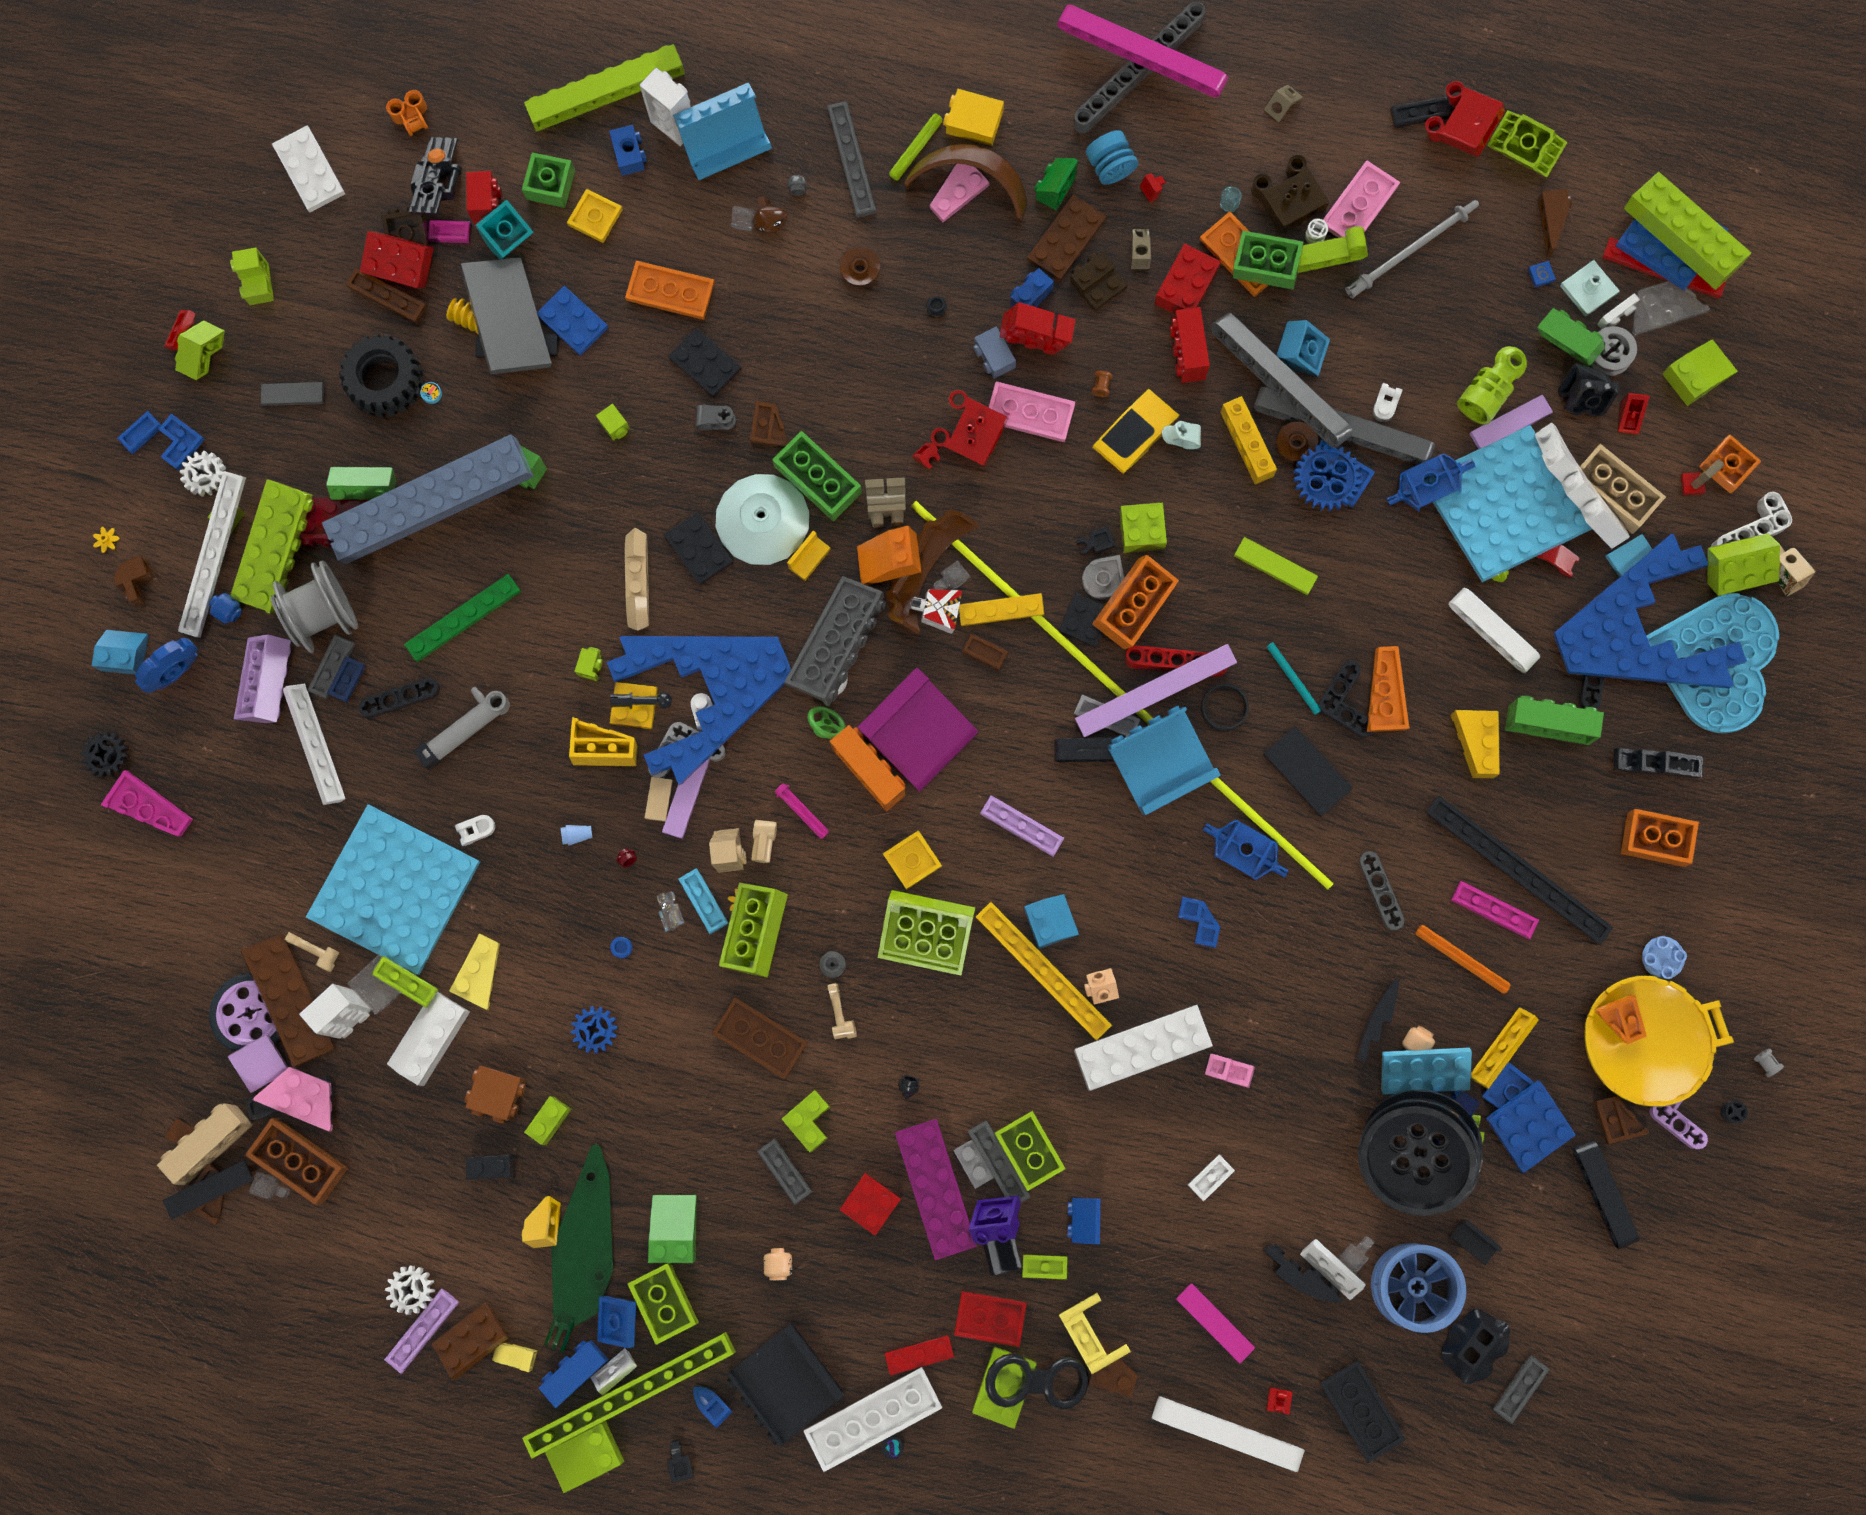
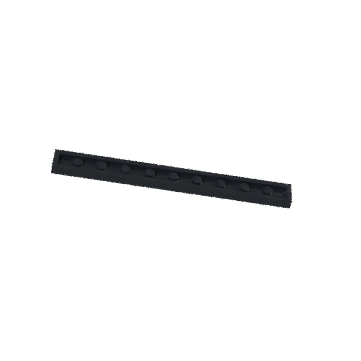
M1438 796L1425 812L1434 821L1596 944H1602L1614 928L1441 796Z

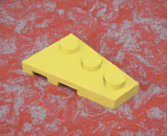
M479 934L450 992L489 1011V1000L493 988V977L500 943Z

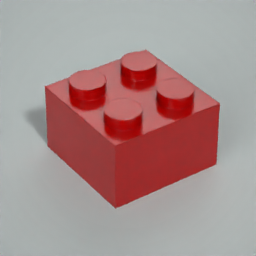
M491 171L466 172L467 212L474 225H476L499 206V199H502V189L498 187L497 178L493 177Z
M865 1173L839 1210L876 1236L901 1198Z

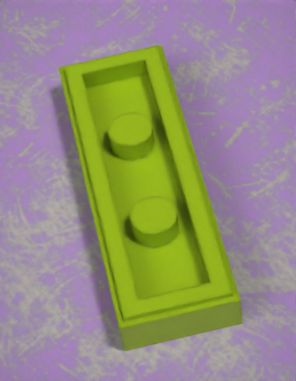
M385 956L381 958L372 972L373 976L425 1008L429 1006L439 990Z

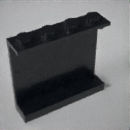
M793 1323L786 1326L727 1374L729 1385L733 1390H739L742 1394L740 1399L748 1409L750 1407L756 1413L754 1418L761 1427L764 1425L769 1431L767 1435L774 1445L778 1443L780 1447L836 1401L838 1402L845 1396V1392Z

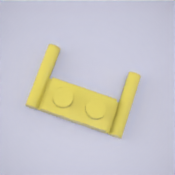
M1098 1293L1059 1314L1091 1374L1131 1352L1127 1344L1107 1355L1083 1314L1084 1310L1101 1301Z

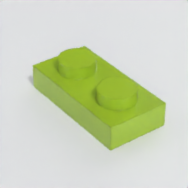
M1023 1255L1022 1277L1067 1279V1256Z

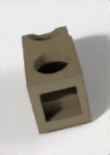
M1132 229L1131 269H1149L1151 262L1149 229Z

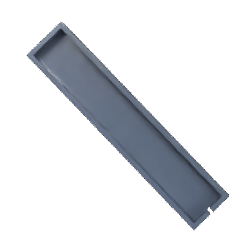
M510 434L324 521L322 525L328 539L333 541L331 546L337 560L348 564L534 476L518 439Z

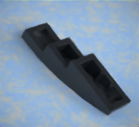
M1614 749L1613 770L1702 778V756L1670 751Z
M1395 979L1391 981L1376 1002L1359 1039L1354 1061L1366 1062L1370 1042L1378 1043L1382 1024L1392 1023L1400 980Z

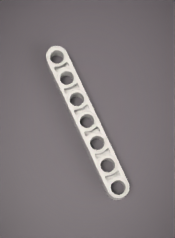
M1158 1396L1152 1419L1295 1472L1299 1470L1305 1451L1297 1446Z

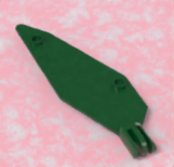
M593 1145L590 1148L559 1227L557 1244L551 1248L553 1321L543 1345L548 1346L555 1326H557L559 1329L552 1345V1349L556 1350L563 1330H568L560 1352L563 1353L573 1328L597 1314L599 1297L604 1296L613 1273L610 1182L607 1166L599 1145ZM591 1172L595 1174L593 1181L587 1179V1175Z

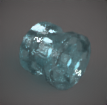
M1233 186L1223 190L1220 206L1224 211L1233 212L1239 207L1242 198L1240 190Z

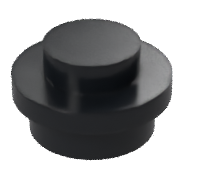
M934 296L927 301L926 308L930 315L938 317L946 312L947 304L942 297Z

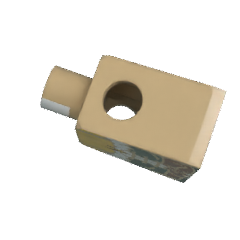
M1780 545L1779 581L1777 583L1787 597L1804 588L1814 575L1815 570L1795 548L1785 552Z

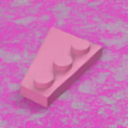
M956 164L931 202L930 209L942 222H945L989 186V182L976 167Z

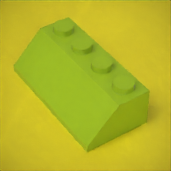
M739 883L719 962L720 967L768 978L788 894L777 889Z

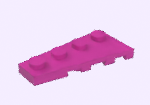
M125 770L101 803L106 808H111L138 821L153 825V827L175 836H182L193 820L147 784Z

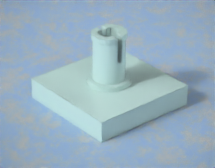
M1594 260L1560 285L1585 317L1619 293L1618 288Z

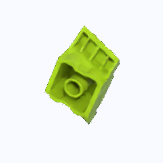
M1507 110L1487 146L1524 167L1535 171L1539 175L1548 177L1567 141L1556 135L1554 130L1530 117Z

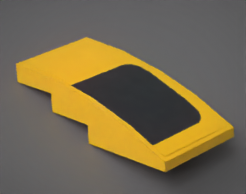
M1148 389L1093 445V448L1124 474L1162 436L1163 428L1172 425L1180 415Z

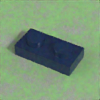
M345 656L327 694L348 703L366 665Z

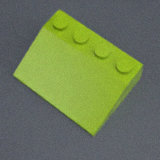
M892 890L888 899L878 958L962 975L975 907Z

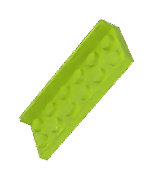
M270 479L266 480L230 596L239 602L265 610L266 613H276L270 598L275 594L273 582L278 581L286 590L288 585V579L286 578L288 572L294 566L295 560L293 556L301 544L299 537L301 531L303 532L307 525L305 518L307 512H310L312 509L313 494Z

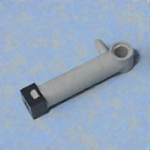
M473 687L471 692L479 704L427 744L424 742L413 750L414 754L426 769L432 770L441 763L443 757L497 716L505 714L510 708L508 698L499 691H492L485 698L481 691ZM496 699H502V704L499 707L494 708V701Z

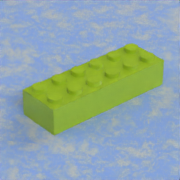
M1660 172L1655 174L1636 191L1624 207V210L1715 290L1735 273L1751 254L1747 248Z

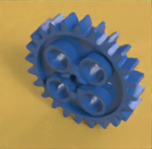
M1324 444L1321 450L1316 445L1314 452L1308 449V456L1303 454L1301 456L1302 461H1298L1296 464L1299 469L1294 470L1293 474L1297 475V477L1294 478L1293 482L1299 484L1295 487V490H1302L1299 498L1306 496L1305 504L1310 501L1313 502V509L1316 505H1320V511L1325 506H1327L1329 512H1331L1333 506L1339 510L1341 503L1346 507L1348 500H1354L1355 496L1353 494H1358L1359 489L1357 487L1361 486L1362 482L1357 479L1361 478L1362 473L1356 471L1361 466L1354 465L1356 458H1348L1351 453L1350 451L1343 454V447L1337 451L1333 447L1328 449L1327 444ZM1319 462L1323 464L1324 469H1317L1314 463ZM1335 467H1342L1345 473H1338ZM1325 475H1329L1330 481L1326 480ZM1317 482L1320 485V489H1314L1311 483ZM1337 486L1340 488L1341 492L1335 493L1332 491L1331 487Z

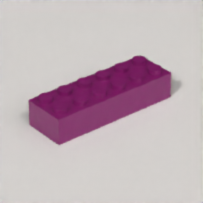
M937 1119L895 1132L934 1259L938 1260L977 1247L969 1231L970 1222Z

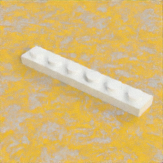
M306 685L286 686L283 692L322 803L327 805L342 802L345 800V796Z

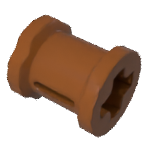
M1096 371L1094 376L1096 378L1095 385L1091 393L1099 397L1109 396V383L1113 375L1107 371Z

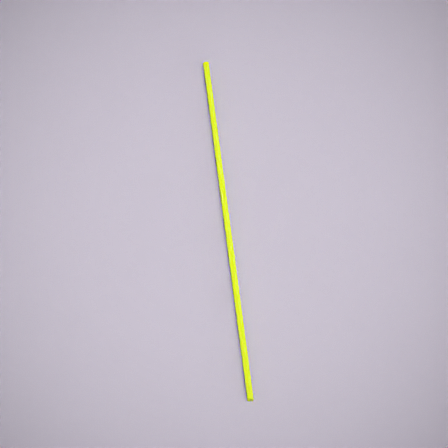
M917 501L912 504L911 508L927 522L929 520H936ZM959 539L952 543L961 554L1009 598L1020 596ZM1031 617L1117 697L1126 694L1044 617ZM1144 709L1136 712L1144 722L1150 725L1148 721L1153 718ZM1218 777L1210 781L1327 890L1334 884Z

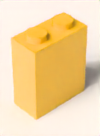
M957 89L956 95H952L950 100V113H946L943 125L946 126V134L992 146L1004 111V101Z

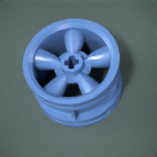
M1406 1243L1389 1249L1379 1258L1371 1276V1293L1378 1310L1390 1322L1411 1331L1429 1333L1447 1327L1458 1317L1466 1299V1283L1461 1268L1449 1254L1433 1246ZM1416 1253L1427 1254L1436 1262L1425 1273L1417 1270ZM1398 1262H1400L1405 1271L1400 1279L1390 1276L1391 1271ZM1444 1279L1447 1280V1295L1445 1299L1431 1292V1283ZM1415 1283L1420 1284V1289H1416V1293L1415 1290L1411 1289V1285ZM1400 1292L1404 1298L1397 1311L1390 1301L1388 1295L1390 1293ZM1424 1301L1434 1315L1424 1320L1414 1321L1416 1303Z

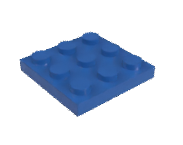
M1540 1081L1533 1083L1485 1118L1518 1169L1523 1173L1576 1135Z

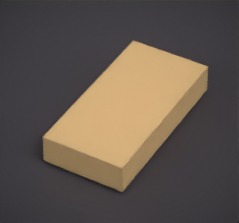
M651 777L645 819L666 822L673 780Z

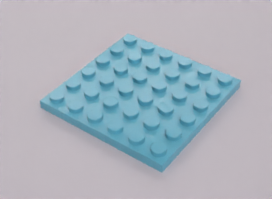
M1531 425L1455 460L1457 463L1463 464L1473 459L1476 467L1463 473L1461 493L1456 491L1433 502L1482 582L1592 530L1586 523L1580 508L1566 495L1561 482L1548 470L1542 458L1543 452L1534 435L1536 433ZM1428 476L1424 482L1426 484H1433L1436 481V477Z
M368 804L306 918L420 975L480 861Z

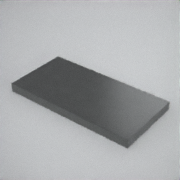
M521 257L461 263L460 270L490 375L551 367V359Z

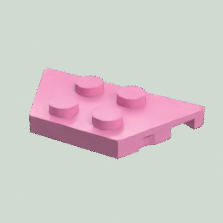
M293 1067L286 1069L253 1099L329 1132L333 1129V1124H331V1083Z

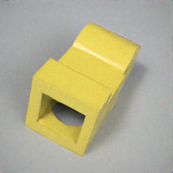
M502 1343L495 1348L492 1361L530 1372L533 1370L538 1350Z

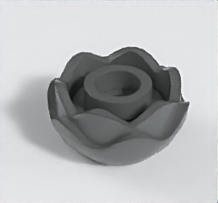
M835 951L825 953L819 962L821 973L830 978L839 977L846 969L843 955Z

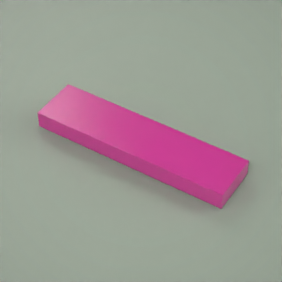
M1462 881L1459 882L1451 899L1452 902L1528 940L1531 939L1539 922V919Z
M1192 1283L1176 1298L1238 1363H1241L1255 1349Z

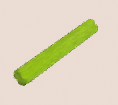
M936 113L932 115L889 172L891 178L896 181L900 179L942 123L940 115Z

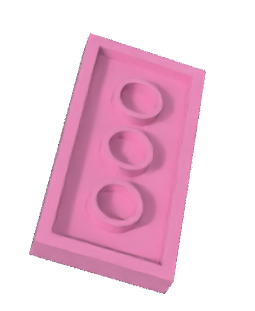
M1366 161L1323 219L1328 225V231L1340 238L1345 237L1347 229L1361 226L1364 228L1365 233L1398 188L1400 182L1369 161Z
M997 381L989 404V408L1009 417L1005 425L1006 428L1061 442L1066 440L1075 407V401Z

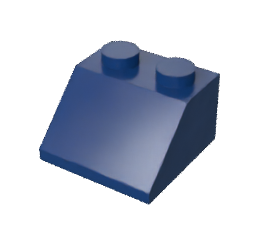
M1072 1198V1202H1068L1067 1215L1071 1216V1225H1067V1238H1071V1243L1100 1244L1101 1199Z

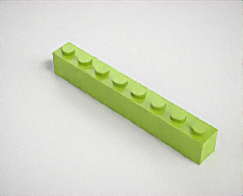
M674 44L666 45L655 52L645 53L634 60L624 61L616 67L606 68L598 74L588 75L580 81L570 82L562 88L552 89L544 95L531 97L524 103L537 132L640 92V84L655 68L661 72H667L672 79L685 73Z

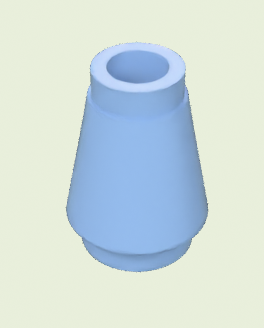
M566 825V827H562L561 836L563 844L570 846L592 838L591 826Z

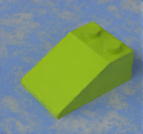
M1712 339L1672 363L1662 374L1688 406L1738 371Z
M606 1420L545 1452L563 1493L616 1468L624 1462Z

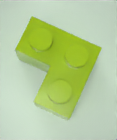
M257 248L233 251V260H230L232 271L238 274L242 282V286L239 287L242 299H245L249 305L274 301L269 263Z
M202 321L181 333L177 340L178 352L175 356V370L195 380L206 375L209 371L211 355L223 347L225 331L206 321Z
M816 1090L782 1118L784 1123L810 1153L828 1139L814 1121L825 1113L830 1106Z

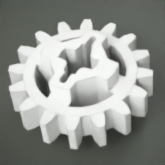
M203 451L202 455L194 452V458L188 456L189 462L182 463L185 470H180V473L184 475L180 480L185 483L184 487L194 495L198 493L204 497L205 492H207L211 496L213 489L218 491V485L223 474L222 471L226 467L221 464L223 461L219 457L216 458V455L212 452L209 455L206 451Z
M409 1266L408 1270L406 1267H401V1273L393 1272L395 1279H388L391 1287L385 1288V1291L390 1292L386 1300H393L390 1307L395 1308L398 1306V1313H402L404 1310L406 1315H411L412 1310L414 1313H420L419 1307L426 1309L427 1304L425 1302L433 1300L429 1294L435 1292L434 1289H430V1285L434 1283V1280H427L430 1273L422 1274L423 1268L418 1267L416 1271L415 1266ZM411 1275L407 1281H401L404 1277ZM408 1286H411V1289L413 1290L412 1294H409V1290H407ZM419 1299L417 1303L409 1305L412 1300Z

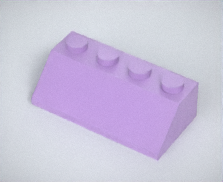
M272 635L248 638L234 719L260 723L277 722L280 716V700L284 694L283 683L287 675L286 665L291 653V640Z

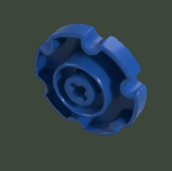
M180 638L175 642L173 640L161 646L140 665L135 674L137 678L135 683L146 693L166 688L178 680L193 665L198 656L196 653L197 647L188 638Z

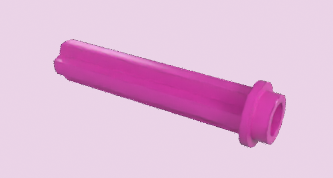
M781 784L775 790L776 797H781L820 839H823L829 833L828 829L788 789L789 785Z

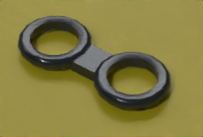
M1013 1353L1002 1355L990 1366L985 1378V1390L989 1399L995 1405L1004 1408L1015 1406L1023 1401L1028 1393L1044 1394L1046 1401L1053 1408L1060 1410L1070 1409L1080 1403L1089 1385V1374L1085 1365L1079 1359L1070 1356L1059 1358L1046 1370L1031 1369L1029 1362L1020 1355ZM1014 1363L1022 1371V1383L1015 1394L1004 1398L997 1393L995 1380L1003 1367ZM1064 1367H1074L1079 1375L1077 1390L1067 1399H1057L1053 1392V1381L1056 1374Z

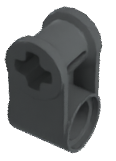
M697 406L696 428L699 430H730L736 425V417L729 406Z

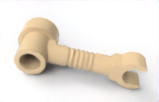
M288 932L284 940L318 956L319 959L315 965L331 973L335 966L333 963L339 955L338 951L330 947L325 951Z
M838 984L828 985L837 1025L832 1027L834 1039L857 1037L854 1021H844Z

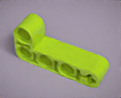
M1361 226L1352 227L1345 231V237L1303 245L1298 273L1366 258L1368 252L1364 228Z

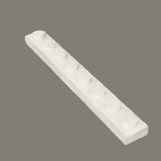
M223 471L178 632L201 638L210 606L209 602L213 596L246 477Z

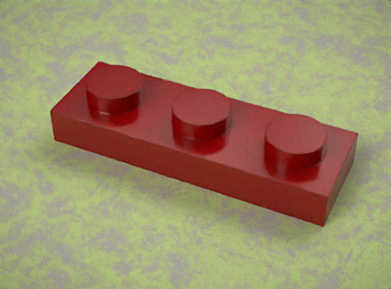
M949 1335L884 1353L890 1375L954 1358Z

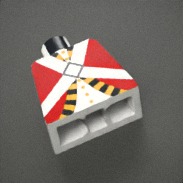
M929 589L926 592L925 599L913 597L911 609L922 611V623L948 633H953L962 591Z

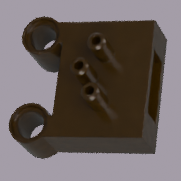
M1296 154L1290 157L1286 168V175L1290 179L1271 188V178L1267 174L1261 173L1254 178L1252 184V195L1259 199L1280 234L1325 211L1329 204V200L1306 166L1307 161L1302 155ZM1297 165L1300 169H1294L1292 166ZM1263 184L1266 188H1259L1257 185Z

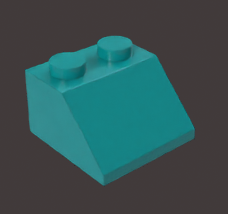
M505 200L475 225L486 245L499 260L507 256L534 233L508 200Z

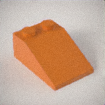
M909 526L888 530L857 546L861 583L864 585L921 573L917 534Z

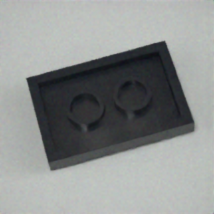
M697 328L668 356L677 367L713 398L741 370L739 364Z
M699 512L664 534L699 586L733 564L732 559Z

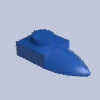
M695 1386L693 1388L697 1407L718 1428L733 1411L713 1391L704 1387Z

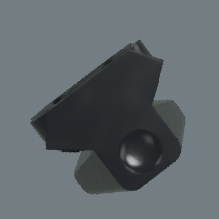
M1574 363L1560 385L1558 393L1561 398L1568 399L1564 409L1570 411L1572 415H1581L1584 412H1588L1590 416L1598 417L1607 413L1619 394V383L1611 382L1608 374Z

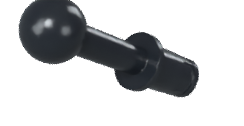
M632 692L630 694H610L611 708L630 707L632 709V705H657L661 709H667L672 704V697L666 692L659 693L657 696H632Z

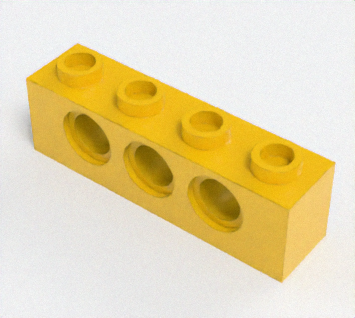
M1241 396L1223 404L1220 413L1254 484L1274 477L1277 468L1243 397Z

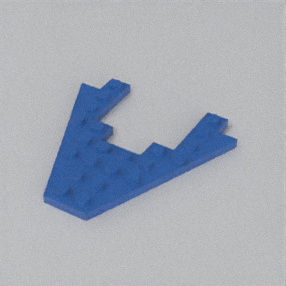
M1674 533L1670 534L1560 627L1553 636L1567 673L1732 688L1734 684L1727 668L1744 664L1747 661L1740 642L1678 660L1671 641L1650 647L1636 609L1655 603L1649 584L1701 569L1708 565L1701 545L1681 551Z
M621 636L619 638L626 655L607 662L614 682L622 681L674 660L681 678L701 670L715 704L695 712L702 732L644 754L652 776L672 768L678 785H682L785 685L784 682L791 671L778 637Z

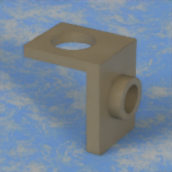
M1286 85L1276 90L1264 110L1276 121L1280 122L1290 106L1299 102L1302 96L1292 87ZM1274 102L1281 104V113L1273 111L1272 105Z

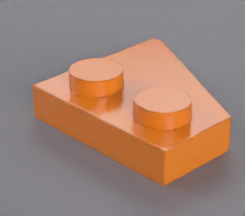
M1629 995L1595 1009L1596 1014L1624 1043L1630 1044L1647 1037L1636 996Z

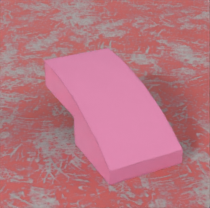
M1210 1054L1205 1075L1249 1088L1255 1067Z

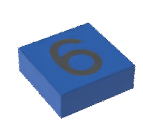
M1549 261L1528 268L1535 288L1556 280Z

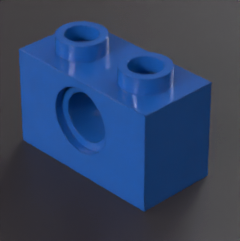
M633 125L610 130L621 175L645 170L643 162H646L647 159L644 149L640 150L638 145L642 143L639 131L635 132ZM627 148H634L630 152L625 151Z

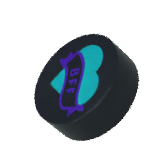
M892 1435L884 1439L881 1450L886 1458L897 1459L903 1453L904 1444L899 1437Z

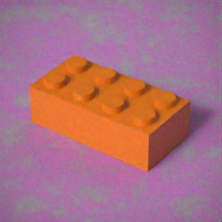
M1148 555L1138 558L1092 624L1124 650L1133 647L1179 580Z
M848 725L830 740L831 748L887 812L906 796L905 783L898 775L894 777L891 774L892 771L889 764L884 759L881 761L878 759V752L870 743L867 745L864 743L865 740L862 733L856 727L852 729Z

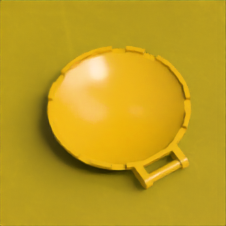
M1635 976L1613 984L1595 1000L1587 1016L1585 1047L1591 1066L1600 1080L1611 1091L1635 1104L1660 1107L1672 1105L1689 1098L1697 1092L1709 1077L1713 1068L1712 1063L1716 1047L1734 1043L1725 1025L1720 1007H1722L1720 1001L1701 1005L1682 986L1655 976ZM1634 995L1636 996L1647 1037L1626 1044L1596 1014L1595 1009L1626 996ZM1710 1010L1712 1012L1721 1039H1717L1710 1016L1708 1014V1011Z

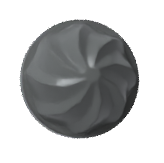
M793 175L788 181L787 188L791 195L799 196L806 193L807 183L804 177Z

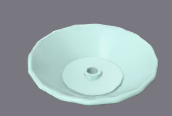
M754 474L738 480L723 494L716 509V530L722 545L735 558L749 564L771 565L787 559L802 545L809 530V509L803 494L791 482L776 475ZM759 513L765 514L763 518L757 517Z

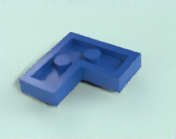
M170 414L158 429L173 441L161 455V458L178 471L183 467L182 463L188 461L187 457H191L205 440L173 414Z

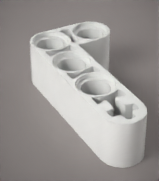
M1769 492L1763 496L1757 503V510L1761 519L1722 535L1712 543L1711 547L1740 540L1738 535H1742L1745 539L1763 535L1759 533L1757 527L1762 528L1764 534L1769 533L1772 537L1788 528L1792 523V516L1780 494ZM1766 500L1770 501L1773 507L1768 506ZM1776 519L1781 520L1782 526L1777 524Z

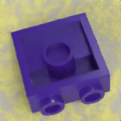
M1019 1195L977 1200L969 1226L974 1243L985 1245L989 1241L996 1240L1004 1243L1009 1239L1016 1238L1020 1224L1017 1218L1021 1205Z

